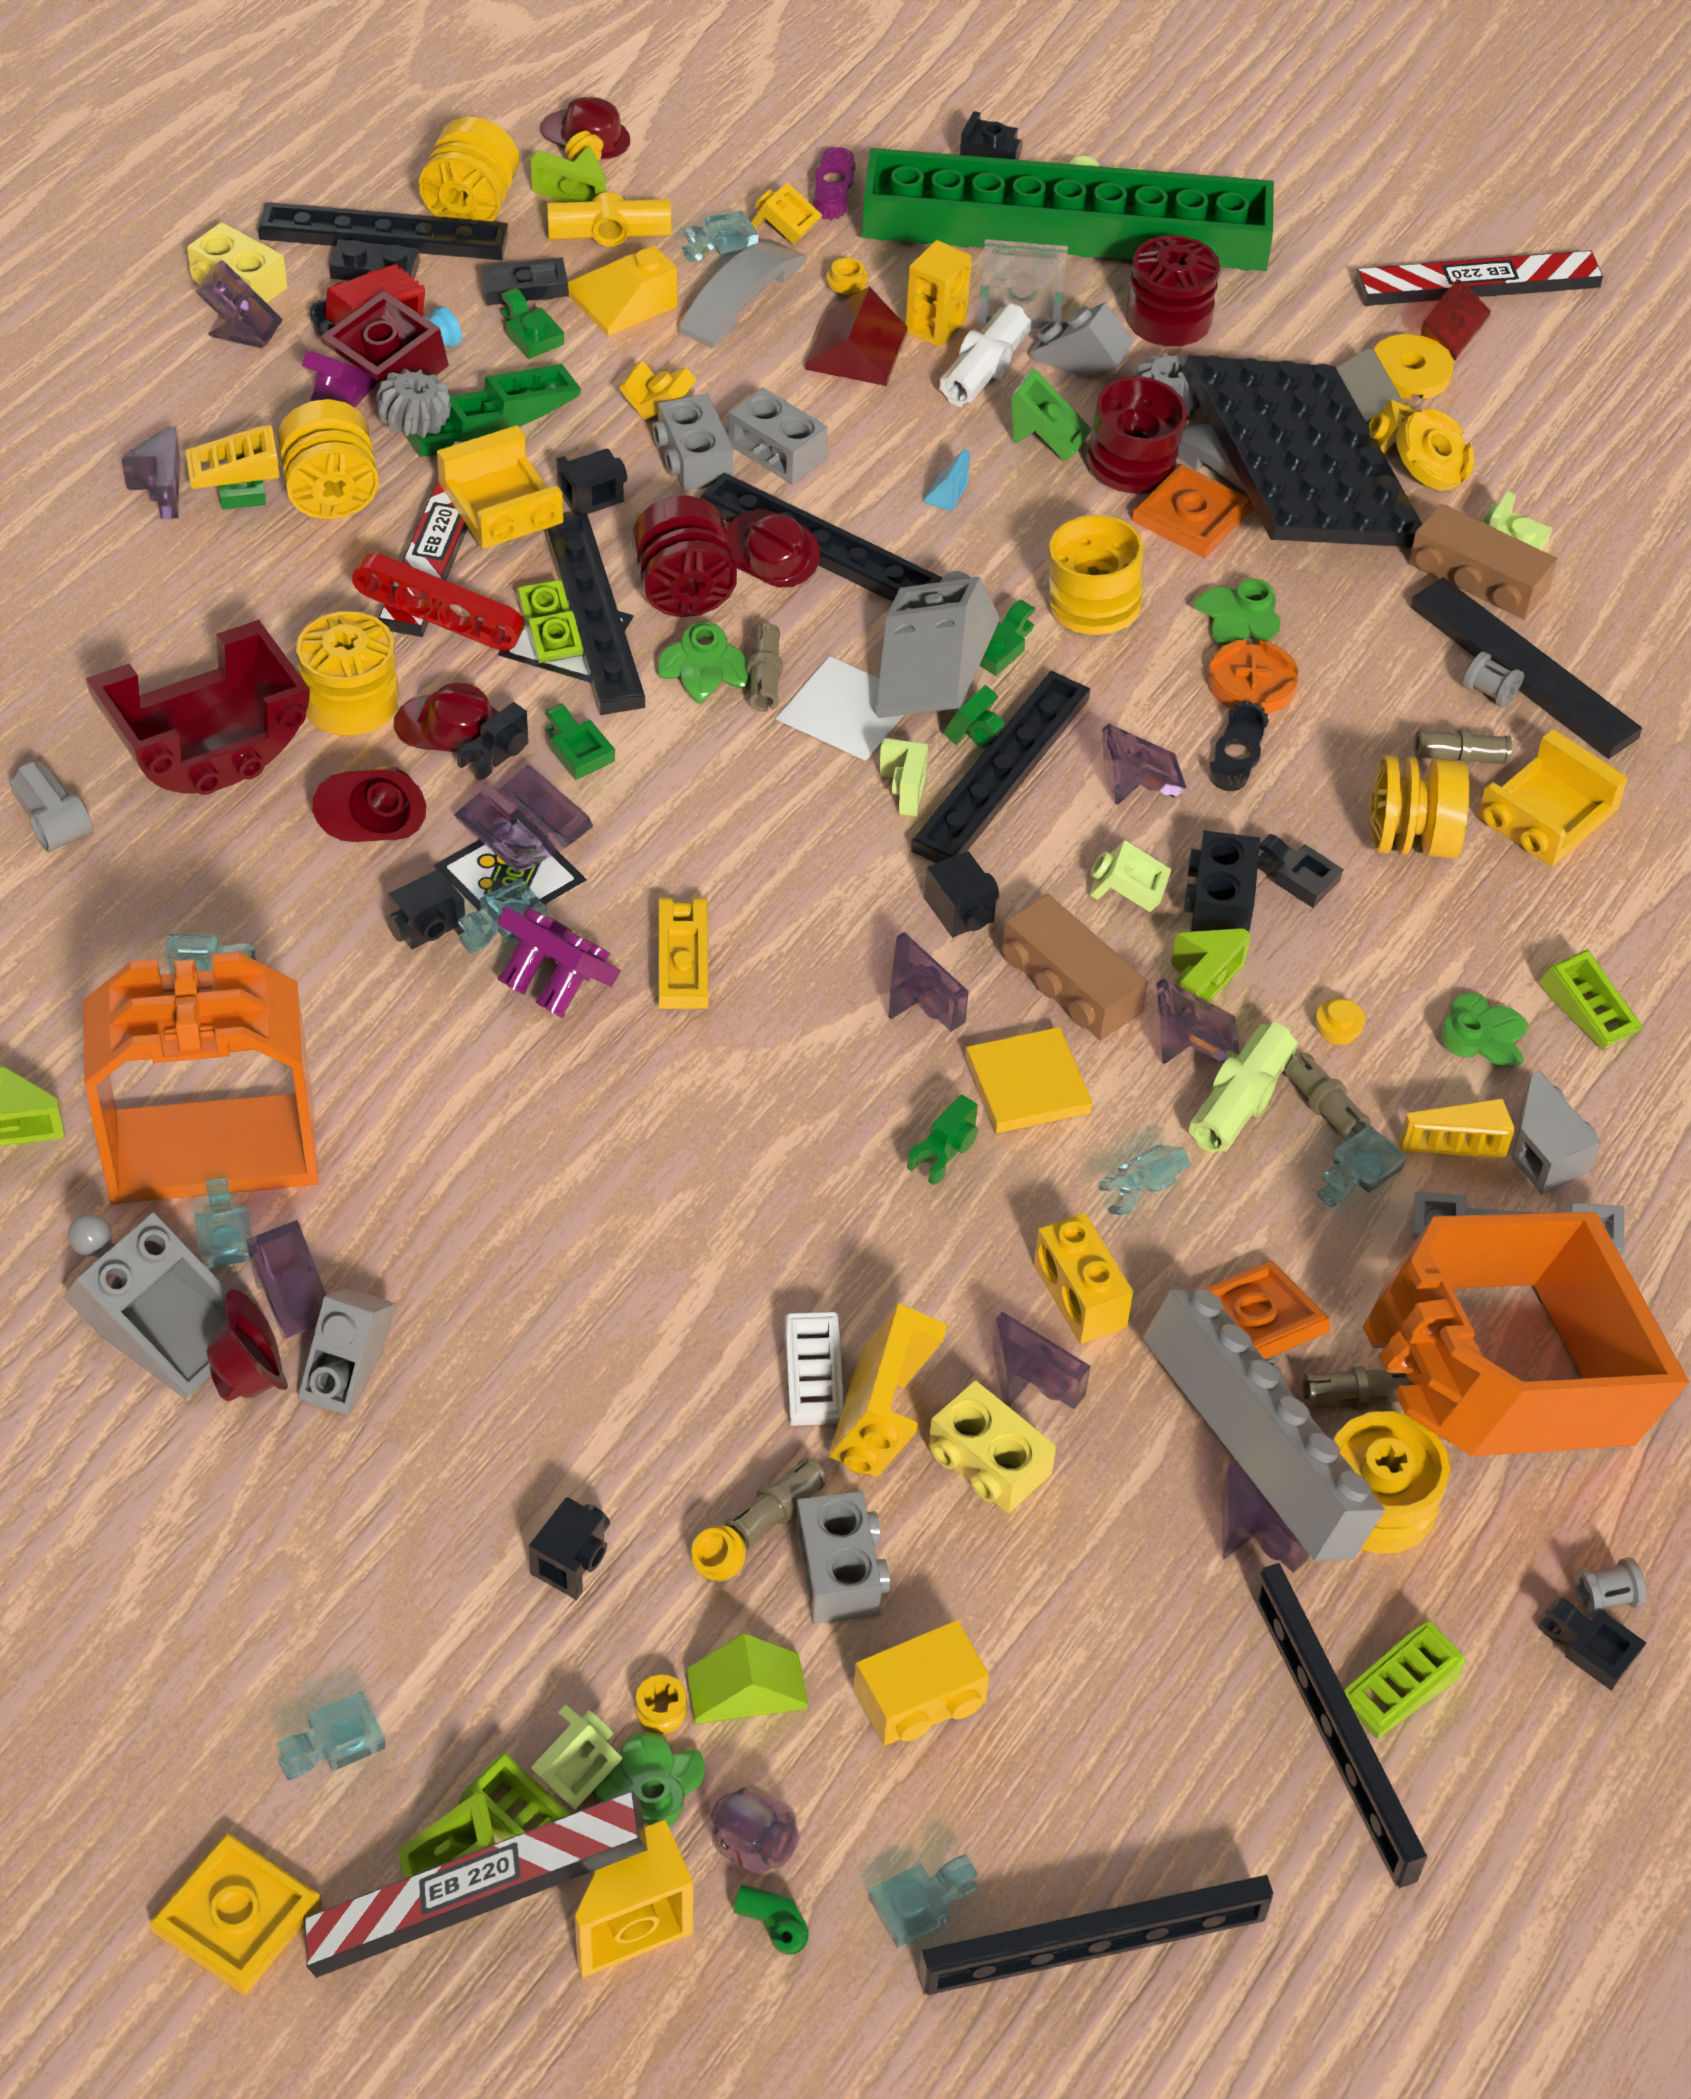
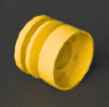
M467 116L456 118L445 125L418 180L419 194L426 207L436 217L493 221L520 166L519 151L513 139L500 126L484 118Z
M330 399L317 400L294 408L282 420L277 432L278 446L288 498L296 509L310 517L330 520L345 518L357 513L374 499L379 487L378 470L372 451L368 424L359 410L346 402Z
M1105 515L1080 516L1065 522L1053 533L1049 543V570L1051 575L1049 578V605L1051 614L1060 625L1074 632L1088 635L1111 634L1128 627L1138 617L1143 600V581L1141 575L1143 572L1144 546L1141 535L1131 524L1119 518Z
M339 611L323 615L304 628L298 636L296 655L299 663L298 672L310 688V699L306 711L308 720L326 732L349 736L369 733L388 723L398 710L399 703L398 675L395 670V641L389 627L378 618L362 612Z
M1383 755L1370 796L1369 823L1372 827L1374 852L1389 854L1396 833V847L1400 855H1408L1415 835H1420L1424 856L1458 859L1465 838L1468 817L1469 771L1467 762L1432 758L1425 779H1420L1416 757H1406L1400 776L1398 757Z

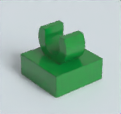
M985 684L957 711L943 734L955 745L970 734L972 740L978 746L985 749L996 738V733L1005 725L1000 716L990 711L999 696Z

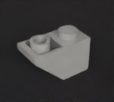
M1104 302L1091 309L1083 306L1061 323L1058 320H1054L1045 325L1038 332L1039 340L1029 354L1038 362L1088 379L1117 366L1134 340L1107 303Z
M1537 1071L1531 1075L1522 1104L1512 1160L1537 1190L1544 1194L1589 1173L1601 1141L1597 1138L1593 1127L1588 1122L1583 1121L1567 1103L1562 1091L1558 1087L1553 1086L1541 1071Z
M348 1287L324 1296L298 1399L345 1415L350 1414L383 1354L396 1303Z

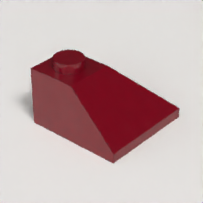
M384 290L320 336L324 345L378 382L386 381L388 373L401 374L403 368L415 373L421 369L424 375L429 376L437 375L449 366L441 329Z

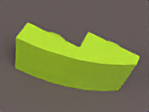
M562 579L518 587V601L538 663L583 655V647L574 613L569 609Z

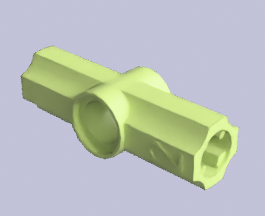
M1275 1021L1271 1024H1260L1238 1057L1230 1056L1224 1062L1215 1078L1210 1096L1190 1122L1188 1133L1196 1140L1198 1147L1212 1154L1217 1151L1227 1152L1250 1117L1258 1118L1262 1114L1272 1097L1277 1079L1297 1051L1298 1041L1291 1035L1289 1028Z

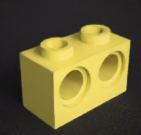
M220 222L187 246L192 280L252 313H255L287 289L284 255L223 222Z
M976 1380L931 1419L928 1448L931 1450L934 1458L943 1467L956 1470L968 1480L974 1491L984 1501L994 1502L1008 1514L1052 1475L1056 1445ZM967 1431L975 1433L976 1435L968 1436L961 1434L960 1432ZM1002 1464H1010V1465H1013V1466H1015V1467H1017V1468H1015V1469H1007V1468L1001 1467L1000 1465H1002Z

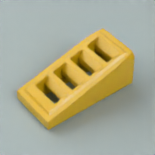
M272 425L249 429L185 450L191 489L280 478ZM227 459L228 463L219 466L218 460ZM209 461L210 469L202 471L201 462Z
M1503 1099L1406 1113L1398 1145L1403 1152L1487 1158L1505 1157L1514 1134V1126Z

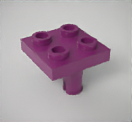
M506 906L496 923L516 935V939L519 941L497 980L525 995L527 987L545 956L548 958L553 957L555 959L554 962L558 965L535 1003L541 1007H546V1010L561 1018L565 1016V1012L583 980L589 981L592 978L612 987L621 972L619 968L607 962L611 954L610 952L587 939L579 937L572 933L570 928L528 906L523 914Z

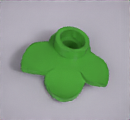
M1260 579L1244 580L1236 589L1226 587L1210 589L1200 595L1193 606L1194 609L1215 618L1212 624V638L1215 642L1223 645L1236 640H1246L1250 635L1258 640L1268 642L1278 634L1281 620L1274 611L1276 597L1273 589L1267 582Z
M697 622L689 626L682 636V641L668 646L659 658V678L675 679L681 677L685 690L698 704L703 703L716 690L721 681L733 687L746 688L749 680L746 657L740 650L727 644L725 632L718 625L711 622ZM704 638L711 640L712 643L702 645L697 640Z
M1475 992L1464 993L1452 1002L1451 1014L1445 1018L1442 1024V1042L1450 1052L1460 1057L1470 1058L1479 1053L1497 1065L1523 1064L1524 1058L1514 1042L1525 1035L1528 1029V1022L1521 1014L1505 1006H1494L1491 1008L1482 994Z
M638 1732L625 1741L620 1751V1756L623 1759L593 1790V1793L601 1803L633 1791L641 1802L644 1823L652 1825L666 1820L670 1827L680 1816L684 1806V1796L701 1785L705 1776L704 1759L699 1750H687L673 1755L668 1743L660 1735L652 1732Z

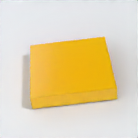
M1061 1027L966 1047L965 1059L996 1134L1091 1113L1093 1102Z
M227 1832L149 1924L151 1932L245 1996L305 1924L304 1918L312 1915L321 1905L320 1894Z

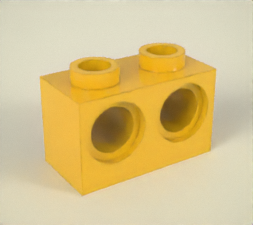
M936 240L909 266L906 326L908 327L909 334L941 348L967 322L972 255Z
M1084 1212L1039 1228L1033 1265L1080 1345L1127 1328L1133 1290L1086 1213Z

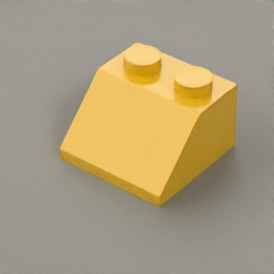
M666 1820L652 1825L644 1823L647 1851L595 1871L575 1915L577 1965L582 1978L693 1934V1879Z

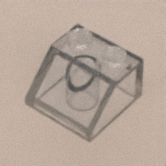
M985 239L978 324L986 325L999 308H1005L1010 303L1023 308L1025 315L1031 319L1030 329L1041 330L1045 325L1054 320H1058L1061 323L1068 246Z

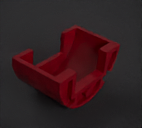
M260 620L216 634L218 669L139 695L138 675L130 663L86 678L87 688L92 699L144 775L157 786L177 793L208 795L244 779H253L260 775L264 767L283 751L304 723L310 699V688Z

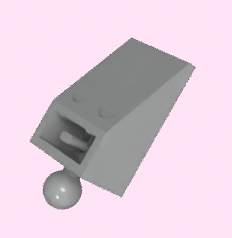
M952 571L947 573L938 583L899 589L885 622L876 712L879 718L961 707L1000 620L980 577L971 578L962 571Z
M154 1212L116 1245L111 1242V1228L105 1219L95 1214L79 1216L70 1225L68 1231L69 1243L78 1254L95 1256L98 1260L73 1282L64 1295V1299L102 1338L177 1394L187 1399L211 1377V1364L209 1363L206 1349L227 1322L224 1295L228 1290ZM110 1274L117 1276L112 1282L111 1287L107 1285L105 1277Z

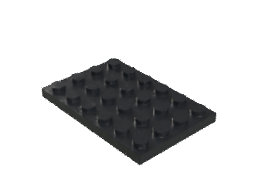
M1188 355L1182 369L1270 540L1398 547L1413 546L1415 533L1422 525V522L1376 439L1370 437V428L1335 366L1328 364H1300L1291 361H1261L1254 358H1222L1216 355Z

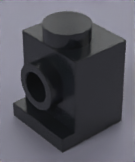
M973 111L961 133L960 155L1019 160L1023 141L1017 138L1018 128L1006 126L996 121L981 120V113Z
M608 448L570 461L565 456L557 458V486L562 491L563 499L574 515L590 514L624 502V483L628 479L627 471L623 461L619 457L615 458Z
M439 869L388 893L390 915L386 918L388 927L394 938L398 942L405 941L411 950L428 941L437 940L453 929L458 935L467 931L464 898Z
M566 1496L529 1544L530 1574L577 1600L583 1593L582 1575L586 1570L593 1572L601 1563L606 1553L607 1543L604 1542V1533L610 1526L609 1518L597 1507L590 1504L581 1505Z

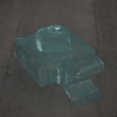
M742 210L705 218L704 226H690L683 230V235L689 244H694L682 247V252L687 260L692 262L703 259L714 248L719 255L733 254L758 243V233Z
M522 878L481 897V911L469 913L458 921L459 926L466 933L459 937V940L469 953L482 950L498 932L506 942L517 937L496 924L506 906L522 914L528 906L542 915L548 916L545 905Z
M168 934L166 953L170 973H175L174 961L191 959L195 960L197 971L213 970L212 954L240 952L256 960L255 946L252 944L220 945L219 937L215 935Z
M1369 1125L1335 1149L1332 1159L1335 1165L1322 1175L1321 1179L1327 1185L1317 1192V1196L1333 1208L1341 1203L1357 1184L1370 1193L1401 1171L1407 1156Z
M1157 1144L1118 1168L1120 1173L1104 1177L1098 1183V1188L1100 1191L1107 1192L1119 1188V1201L1107 1209L1110 1214L1127 1215L1136 1208L1140 1192L1143 1189H1147L1149 1192L1163 1190L1176 1182L1175 1175L1192 1165L1184 1147Z
M227 1178L207 1180L210 1211L195 1214L201 1262L206 1268L255 1261L247 1206L232 1208Z
M361 1691L309 1713L308 1726L310 1730L289 1736L277 1743V1747L282 1757L278 1758V1762L287 1780H292L308 1773L324 1758L333 1772L386 1749L385 1735Z
M966 1854L950 1860L930 1878L920 1863L869 1889V1900L898 1949L948 1923L950 1912L946 1904L961 1899L975 1891L977 1885L973 1878L977 1877L978 1873Z

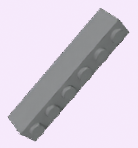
M1204 1289L1170 1290L1142 1337L1143 1341L1314 1561L1354 1559L1385 1512V1508L1371 1492L1368 1482L1356 1474L1340 1454L1338 1445L1323 1433L1311 1418L1306 1405L1296 1399L1280 1379L1277 1369L1266 1362L1251 1343L1248 1333L1237 1326L1224 1310L1222 1301L1215 1294Z

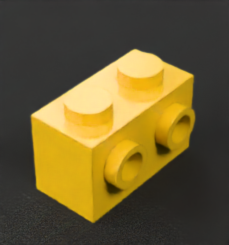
M956 1620L856 1662L853 1691L883 1746H886L900 1739L904 1742L915 1740L924 1735L932 1725L951 1717L959 1720L975 1713L982 1704L986 1703L990 1675L960 1622Z

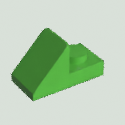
M1035 368L1027 373L1011 395L1013 440L1015 444L1036 431L1063 461H1066L1075 455L1091 432L1092 428Z

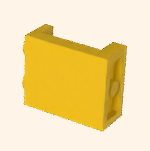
M518 425L437 450L439 484L482 549L563 523L562 491L557 485L548 488L526 457L525 435Z
M1552 729L1542 737L1537 757L1502 787L1492 782L1484 789L1477 818L1524 848L1531 855L1536 856L1553 867L1619 809L1628 777Z
M898 1303L860 1350L828 1457L844 1463L849 1470L858 1474H869L877 1477L884 1471L915 1435L918 1426L916 1421L891 1410L896 1386L903 1389L943 1342L948 1324Z

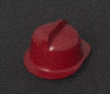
M599 97L576 98L568 104L567 109L550 114L541 123V134L544 138L563 147H566L573 136L582 131H589L592 135L599 136L603 141L600 159L618 157L625 153L630 146V134L626 127L621 124L620 114L615 105Z
M764 509L751 510L737 516L726 528L728 545L732 551L736 568L766 584L778 588L797 586L806 582L815 573L820 562V546L815 536L792 517Z
M456 682L443 686L431 695L412 699L402 706L394 717V731L398 738L408 746L457 753L462 745L480 737V726L499 712L491 706L485 693L478 687L468 683Z
M384 765L370 770L346 771L331 775L316 790L313 796L312 811L317 824L328 835L341 841L368 842L409 838L419 831L426 819L427 804L419 785L415 784L407 773L397 767Z
M228 1290L224 1295L227 1322L206 1349V1354L211 1364V1378L220 1397L226 1401L234 1400L240 1396L249 1399L274 1386L285 1391L288 1388V1383L282 1371L275 1335L268 1321L248 1296L239 1290Z

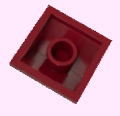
M869 286L827 311L806 361L805 370L887 386L906 339L908 327Z

